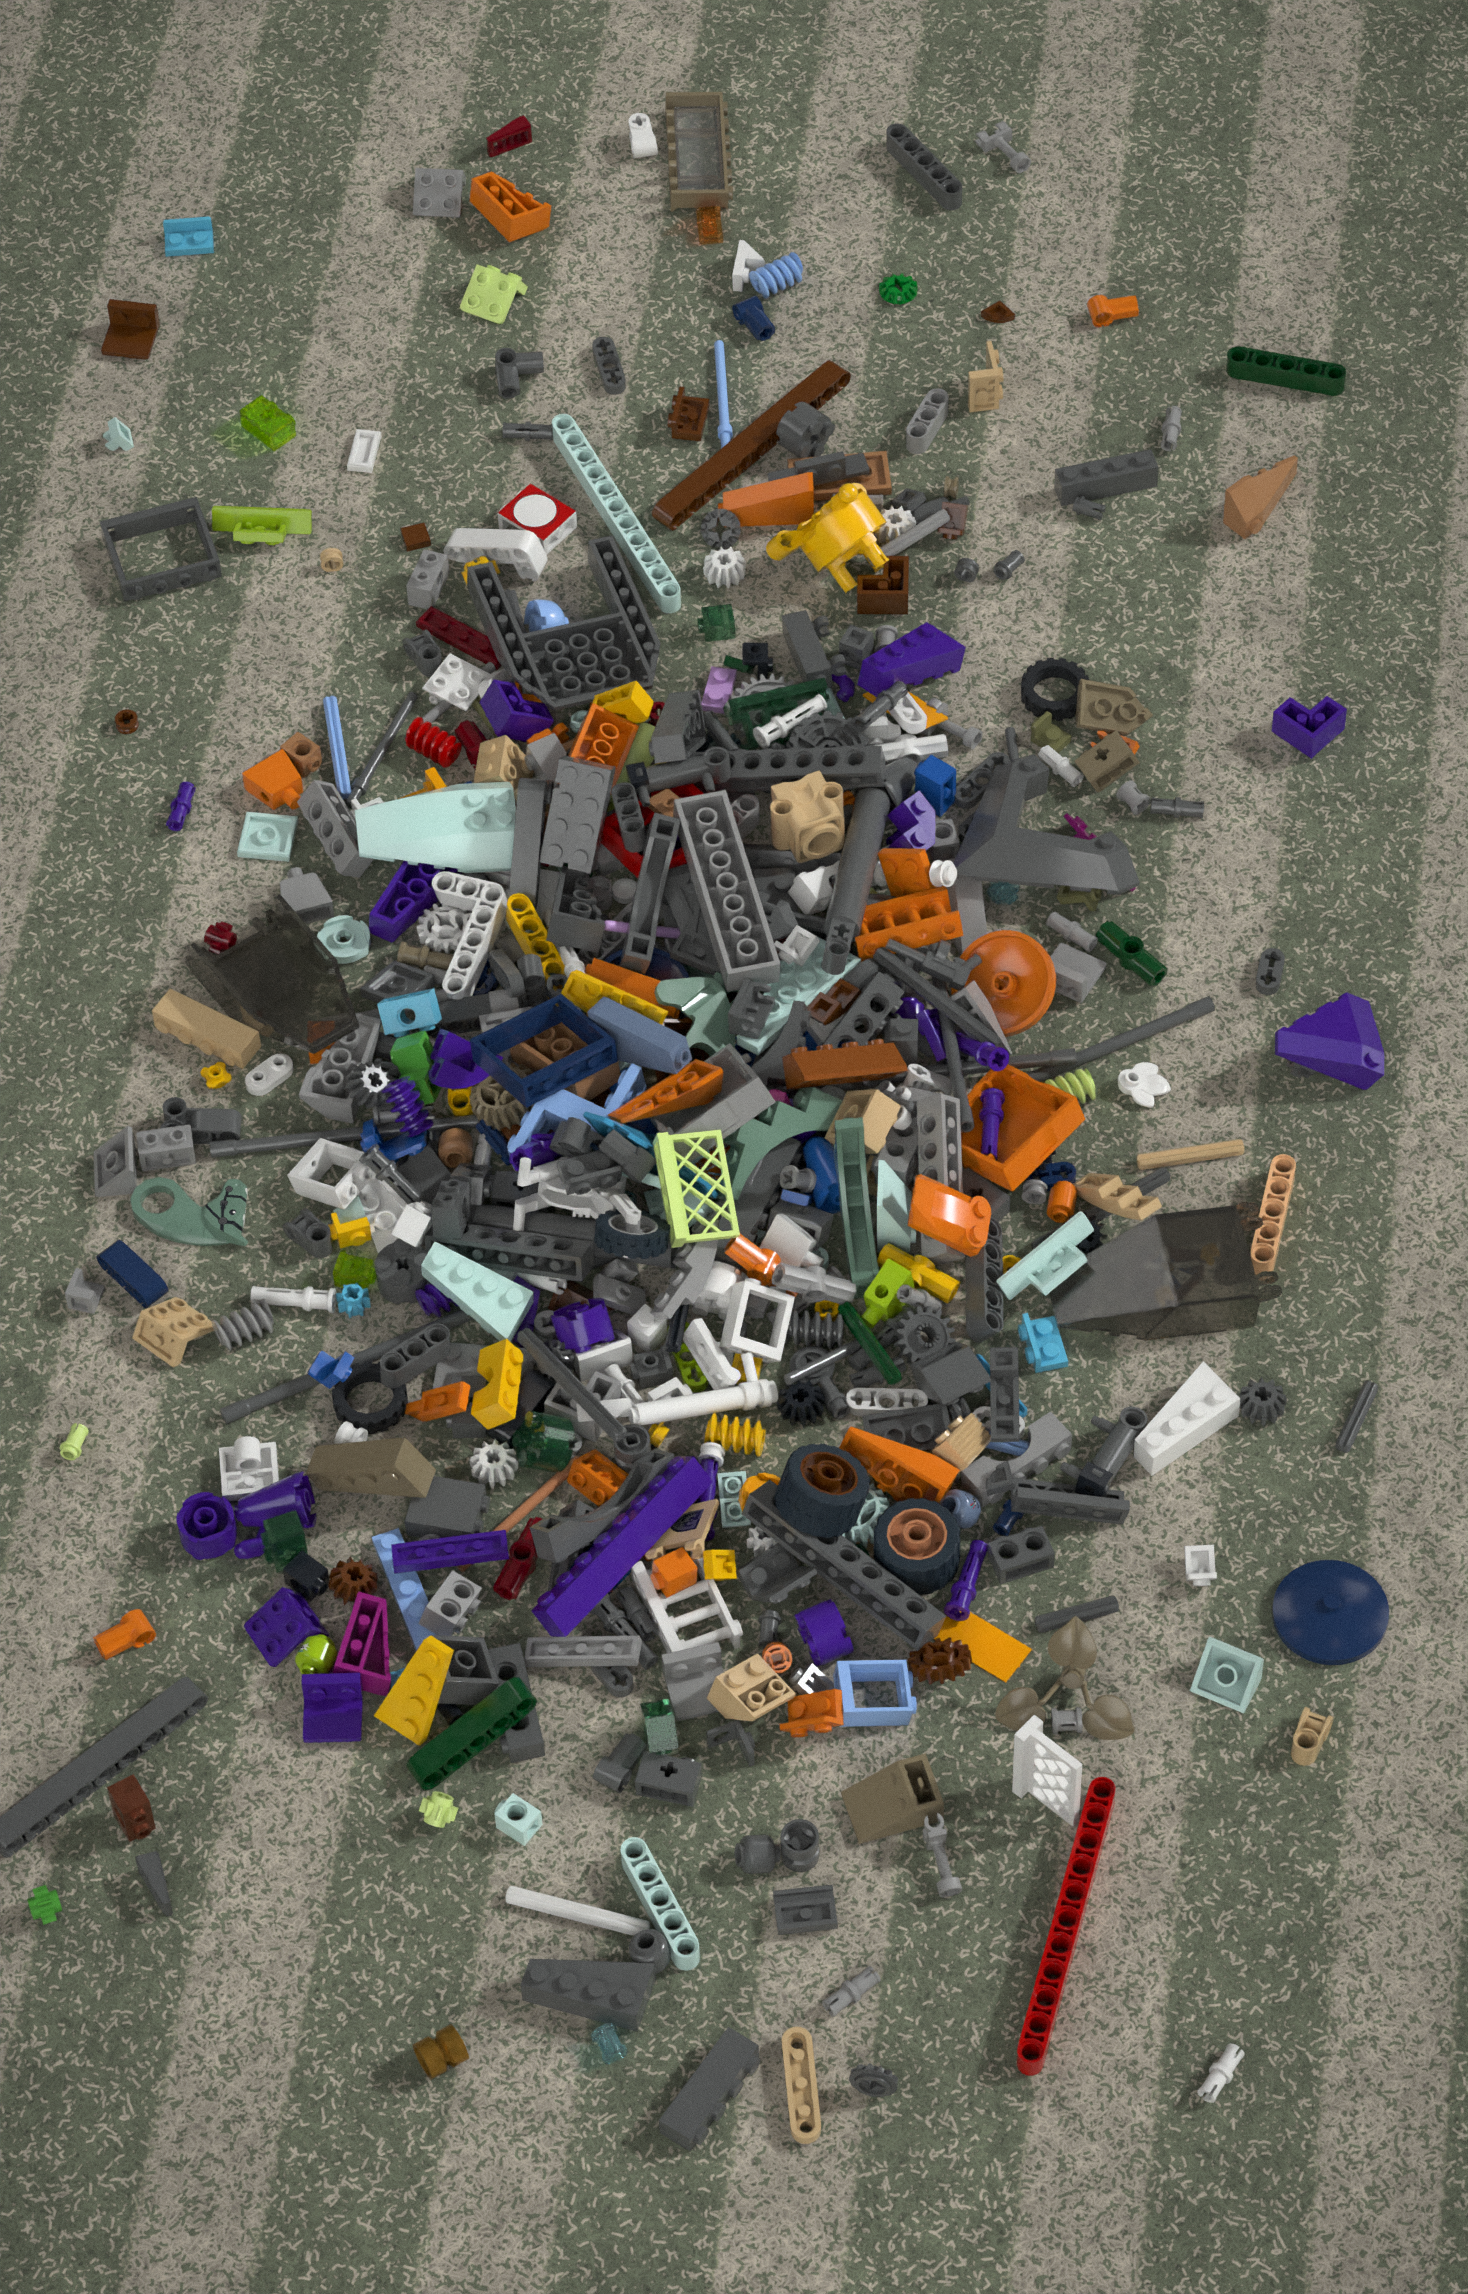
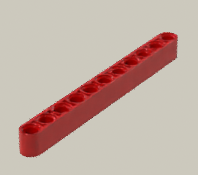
M1097 1777L1089 1785L1019 2039L1017 2067L1022 2074L1027 2076L1038 2074L1044 2067L1115 1804L1116 1787L1114 1782L1107 1777ZM1101 1793L1106 1794L1107 1797L1101 1798L1096 1795ZM1091 1819H1098V1820H1100L1101 1822H1099V1823H1092V1822H1090L1089 1820H1091ZM1088 1844L1092 1845L1093 1848L1086 1849L1082 1846ZM1083 1870L1087 1873L1079 1875L1075 1871ZM1070 1896H1076V1897H1079L1080 1899H1079V1900H1076V1901H1072V1900L1068 1899V1897H1070ZM1069 1922L1073 1925L1070 1927H1064L1061 1925V1923ZM1057 1948H1062L1065 1950V1952L1056 1953L1053 1950ZM1052 1974L1059 1978L1050 1980L1046 1976ZM1048 2001L1051 2005L1042 2006L1039 2002ZM1041 2028L1044 2030V2032L1035 2033L1032 2031V2029ZM1030 2054L1036 2056L1037 2058L1034 2060H1027L1024 2058V2056Z

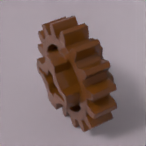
M950 1637L944 1641H941L940 1638H936L933 1643L929 1641L920 1650L910 1651V1658H908L909 1670L912 1672L913 1678L918 1677L919 1682L927 1679L929 1684H933L936 1681L944 1684L946 1679L956 1681L955 1677H964L965 1671L970 1670V1664H972L971 1650H969L968 1644L962 1645L961 1640L952 1642Z

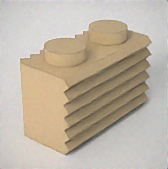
M972 1413L964 1419L961 1416L955 1418L947 1426L950 1431L946 1429L935 1439L937 1445L931 1450L934 1455L959 1469V1473L967 1468L991 1442L989 1431L986 1430V1427L982 1426V1422H978V1418H975V1414Z

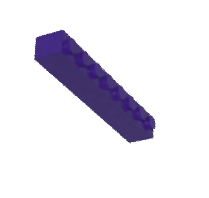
M677 1456L667 1464V1469L662 1475L652 1479L649 1483V1488L631 1501V1507L612 1521L613 1526L594 1540L592 1548L578 1556L575 1560V1565L557 1578V1584L538 1598V1604L531 1611L551 1637H566L713 1483L694 1456Z

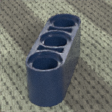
M117 1240L96 1256L101 1268L139 1304L143 1303L142 1306L144 1308H148L169 1292L164 1280L122 1240Z

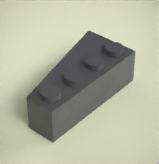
M530 1959L521 1982L522 2001L638 2032L656 1981L655 1963Z

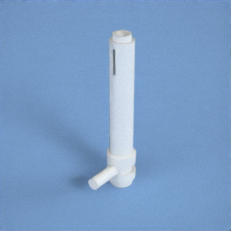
M752 1352L741 1354L747 1382L739 1383L736 1387L637 1403L628 1409V1413H632V1416L628 1418L631 1424L643 1426L736 1409L744 1411L753 1410L756 1406L761 1408L770 1407L772 1403H776L778 1400V1390L773 1380H758Z

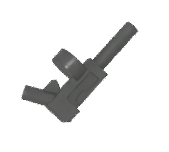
M890 938L885 946L886 949L921 964L920 971L950 983L949 987L960 990L965 986L970 971L982 963L981 958L977 954H974L967 961L955 957L954 962L946 959L951 944L942 939L939 941L934 953L928 951L926 954Z

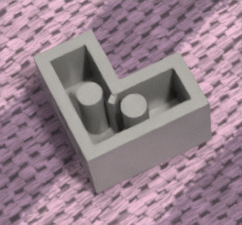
M597 1371L594 1372L586 1385V1388L598 1401L622 1398L621 1382ZM557 1382L544 1402L546 1422L567 1431L576 1432L581 1437L596 1442L603 1429L594 1420L578 1421L577 1402Z

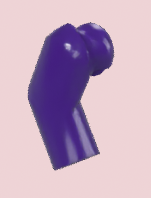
M832 674V681L841 688L836 693V696L843 702H848L849 698L855 694V683L847 675L835 676Z
M260 1527L255 1538L244 1540L235 1546V1556L239 1559H250L263 1555L273 1534L272 1530L267 1527Z

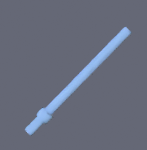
M717 340L714 342L720 424L717 431L722 449L731 441L733 432L732 426L729 424L724 342Z

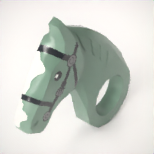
M162 1177L145 1180L134 1189L130 1198L134 1218L161 1238L197 1246L224 1245L228 1243L246 1246L248 1244V1241L242 1236L248 1194L247 1186L238 1179L227 1180L222 1186L220 1194L202 1207L196 1204L174 1180ZM163 1192L174 1198L171 1208L162 1213H150L142 1207L145 1198L153 1193Z

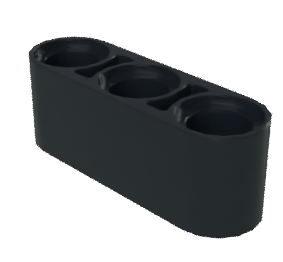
M535 1369L530 1371L519 1385L515 1419L489 1430L486 1429V1434L492 1439H496L499 1444L507 1442L509 1449H513L515 1447L513 1444L517 1445L544 1412V1402L556 1383Z

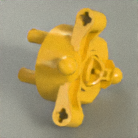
M846 483L840 487L838 494L823 505L821 510L812 515L811 519L801 522L797 527V531L782 530L767 543L766 552L771 559L780 561L801 548L818 572L827 568L844 592L847 593L857 585L845 568L848 560L858 554L860 556L863 554L865 559L868 561L869 558L875 566H871L875 573L882 569L883 565L889 561L877 545V539L874 536L887 521L871 501L866 489L861 484Z

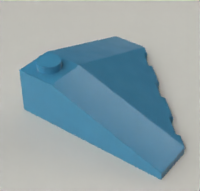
M585 1111L583 1117L598 1134L606 1137L614 1129L634 1146L645 1149L655 1158L653 1147L655 1134L648 1135L607 1117ZM657 1164L654 1165L649 1173L658 1176ZM684 1165L679 1170V1177L688 1184L697 1175ZM701 1177L692 1186L705 1196L712 1188ZM714 1190L709 1197L716 1199L719 1194Z

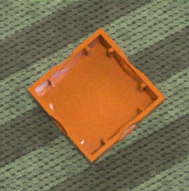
M1007 1065L1001 1071H993L991 1069L974 1085L967 1095L969 1106L972 1110L974 1129L966 1133L961 1132L962 1167L970 1168L980 1176L1013 1192L1085 1120L1077 1098L1050 1084L1036 1081L1027 1073L1013 1066ZM989 1088L999 1089L1005 1094V1101L1001 1107L1004 1112V1119L999 1124L997 1161L993 1154L989 1153L986 1156L981 1153L983 1123L979 1118V1112L983 1108V1103L980 1096L985 1089Z

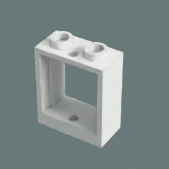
M320 1138L287 1176L297 1194L345 1210L374 1177L375 1173L366 1163L362 1164L359 1161L365 1152ZM333 1164L350 1169L335 1187L318 1182Z
M745 1278V1281L735 1283L719 1347L736 1354L752 1352L753 1357L762 1358L764 1363L770 1364L781 1361L795 1296L786 1294V1290L775 1286H770V1288L761 1286V1281L752 1278ZM749 1293L778 1303L769 1345L740 1336Z

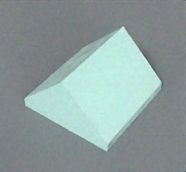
M1209 1637L1190 1691L1244 1713L1262 1679L1264 1659Z

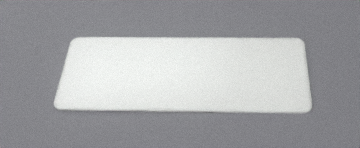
M630 1398L599 1401L615 1418L632 1416V1413H628V1409L632 1407ZM577 1403L578 1421H593L589 1414Z

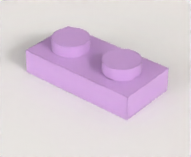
M711 666L702 699L703 711L711 712L712 710L715 713H727L737 677V670Z

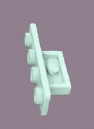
M1079 1211L997 1279V1284L1009 1300L1014 1298L1030 1283L1046 1296L1088 1261L1085 1255L1075 1247L1094 1231L1086 1215Z

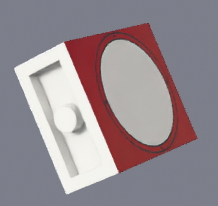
M531 483L524 490L519 491L515 498L507 505L502 506L498 512L499 529H506L512 524L520 530L533 532L539 538L546 555L577 528V516L574 509Z

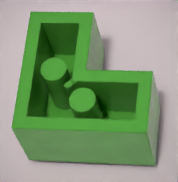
M424 1030L397 1038L390 1051L392 1063L398 1067L401 1073L400 1078L410 1076L408 1080L415 1081L416 1085L412 1090L420 1092V1096L416 1100H423L426 1105L436 1101L442 1087L431 1083L428 1072L434 1063V1060L430 1058L433 1045Z

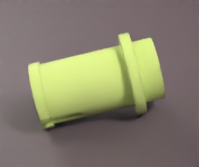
M77 1423L72 1424L66 1441L60 1445V1454L67 1460H75L82 1453L81 1446L89 1433L88 1428L82 1424L78 1425L77 1430Z

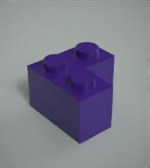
M493 679L479 702L497 737L507 735L510 739L527 742L534 734L540 733L547 728L549 729L554 721L544 703L523 700L517 686L512 682Z
M1328 696L1323 698L1311 710L1289 697L1273 711L1272 732L1312 759L1345 729L1347 709Z

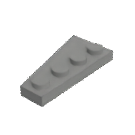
M450 1342L449 1355L437 1363L433 1389L452 1384V1376H482L477 1372L480 1349L490 1345ZM519 1348L524 1354L520 1381L530 1371L534 1370L531 1363L534 1357L525 1348Z

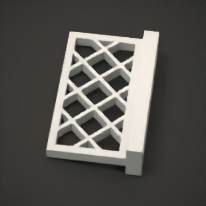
M1033 1715L1015 1733L1012 1792L1020 1798L1027 1792L1031 1793L1071 1826H1074L1079 1821L1082 1763L1044 1735L1043 1721L1036 1715Z

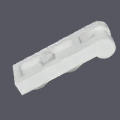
M703 1319L692 1320L683 1335L685 1344L713 1390L732 1387L740 1379V1372L736 1368L731 1367Z

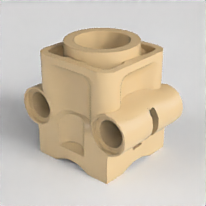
M819 770L807 774L798 781L782 782L771 786L772 845L776 849L783 851L790 849L796 861L803 863L826 857L843 848L845 828L843 789L840 784L826 782Z

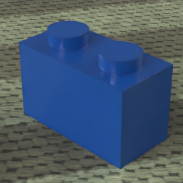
M930 755L924 762H920L914 771V791L916 793L920 790L935 810V815L941 817L955 803L956 769Z

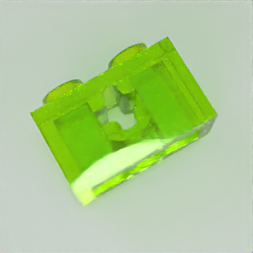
M262 395L239 410L241 427L274 452L296 437V422L289 413L283 412L273 401H269Z

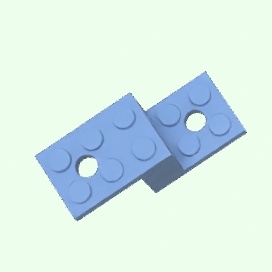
M631 1063L629 1069L621 1073L618 1079V1088L615 1093H610L606 1099L604 1106L606 1109L564 1089L535 1103L531 1111H527L524 1114L520 1123L522 1127L517 1135H512L508 1142L509 1156L516 1148L529 1143L532 1135L548 1134L550 1129L556 1131L559 1122H567L569 1117L580 1119L589 1125L590 1123L583 1117L585 1111L609 1118L608 1114L646 1090L647 1087L642 1068ZM591 1126V1129H590V1130H592V1131L598 1133V1132ZM594 1143L590 1144L593 1150H598L597 1145Z

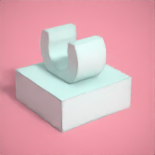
M116 417L107 422L109 430L103 434V437L109 442L105 444V447L111 451L116 450L119 446L125 451L134 447L131 431Z

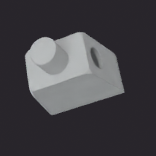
M298 867L288 870V879L280 882L285 928L290 929L334 917L332 899L317 874L312 872L303 875L302 869Z

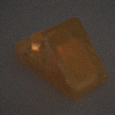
M720 206L695 208L699 245L723 243Z

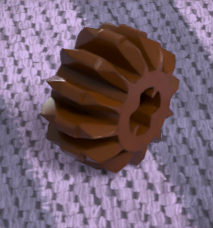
M351 1556L347 1559V1562L339 1560L336 1568L331 1570L329 1576V1590L334 1592V1600L342 1598L345 1606L349 1601L353 1602V1604L355 1603L358 1592L374 1595L377 1590L378 1576L377 1573L372 1572V1564L363 1565L362 1558L358 1562H354Z

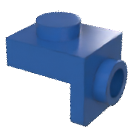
M321 1351L316 1356L307 1373L330 1389L339 1381L344 1383L353 1370L349 1366L355 1357L345 1351L338 1358L334 1359L324 1351Z

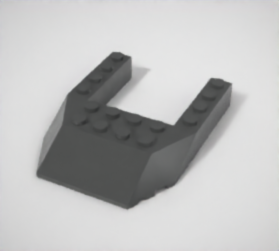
M612 535L588 541V564L611 614L522 634L492 562L467 567V589L497 660L517 683L553 711L591 703L595 695L633 681H637L644 690L653 688L660 641Z

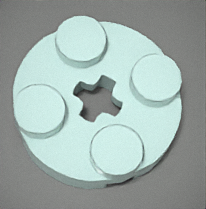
M342 915L327 920L323 924L324 928L317 934L319 951L331 964L352 963L368 955L371 945L369 928L365 922L353 920L352 916ZM341 937L350 939L348 942H340Z

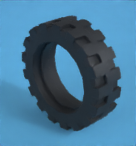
M1054 657L1047 658L1046 661L1039 660L1035 662L1034 666L1030 665L1027 668V673H1024L1022 676L1021 701L1025 703L1027 711H1031L1035 717H1041L1048 711L1052 714V720L1063 721L1065 718L1071 719L1076 714L1080 679L1089 680L1088 675L1085 676V670L1082 667H1077V663L1073 661L1067 662L1064 658L1054 660ZM1051 677L1062 678L1072 683L1076 688V692L1068 699L1049 701L1035 693L1034 687L1044 679Z
M365 1361V1364L359 1365V1363L351 1365L353 1370L344 1383L339 1381L334 1385L335 1389L332 1388L333 1408L337 1419L343 1423L345 1421L352 1423L356 1429H366L368 1434H375L378 1431L384 1432L389 1430L388 1427L397 1425L400 1417L405 1415L406 1404L408 1403L406 1384L391 1389L393 1399L386 1408L376 1413L366 1414L357 1412L348 1405V1394L354 1387L362 1383H381L380 1362L378 1361V1364L372 1363V1361Z

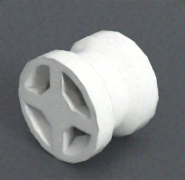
M345 1421L338 1429L334 1444L367 1441L368 1431L363 1428L356 1429L352 1423Z

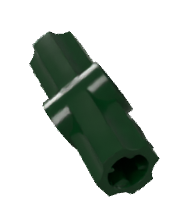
M1106 921L1100 926L1095 936L1103 946L1119 958V963L1123 968L1134 971L1150 986H1157L1162 982L1163 978L1167 975L1168 968L1144 949L1143 941L1140 938L1129 936L1113 921Z

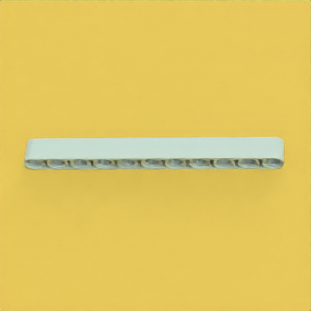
M568 414L556 415L552 419L554 443L659 609L665 613L677 612L681 608L680 585L575 420Z

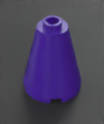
M303 1471L297 1472L240 1498L238 1505L234 1507L236 1520L242 1522L244 1527L314 1528L317 1513L311 1514V1505L316 1503L308 1476H303Z

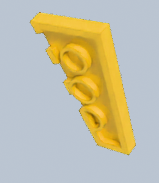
M579 970L570 973L561 992L562 995L586 1013L603 997H607L661 1025L669 1012Z
M431 1635L424 1639L374 1717L417 1745H422L427 1740L454 1650Z

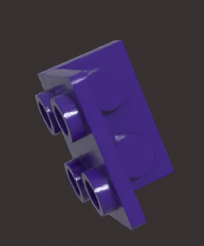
M282 1587L244 1624L245 1630L271 1667H277L307 1637L319 1634L329 1636V1633L303 1595L285 1587Z
M302 1674L301 1685L304 1697L303 1742L361 1741L363 1712L361 1674Z

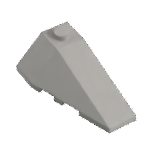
M960 875L959 879L956 878L952 886L946 887L951 911L958 910L960 913L964 936L951 939L960 956L971 943L987 934L982 882L976 881L973 876Z
M355 1014L337 1036L338 1040L329 1050L326 1049L321 1055L322 1059L315 1067H311L306 1073L299 1092V1098L328 1119L354 1123L360 1105L358 1106V1099L350 1098L352 1091L345 1088L349 1082L347 1077L356 1065L372 1061L382 1024L381 1019Z

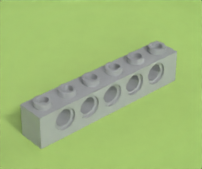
M940 1093L917 1100L919 1174L963 1193L960 1099ZM921 1233L922 1256L928 1258L933 1263L945 1264L965 1258L964 1253Z

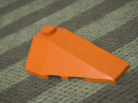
M695 1059L683 1067L676 1075L671 1074L608 1114V1117L611 1120L624 1124L708 1104L714 1099L713 1096L721 1092L724 1072L721 1067Z
M851 1426L839 1446V1449L847 1451L854 1458H857L861 1465L865 1467L867 1473L878 1482L877 1487L880 1490L882 1489L883 1493L887 1491L897 1502L910 1498H924L940 1503L960 1471L936 1455Z

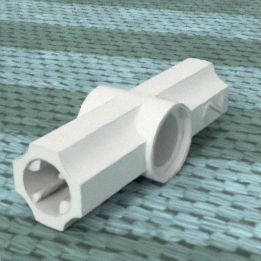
M903 734L897 737L894 742L875 744V746H882L885 765L903 757L912 759L917 765L922 760H926L930 755L936 758L948 757L947 739L944 734L916 738L913 734Z

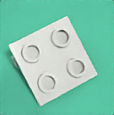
M449 653L422 689L429 692V701L432 704L437 705L438 702L440 703L445 700L467 711L479 696V684L491 674Z

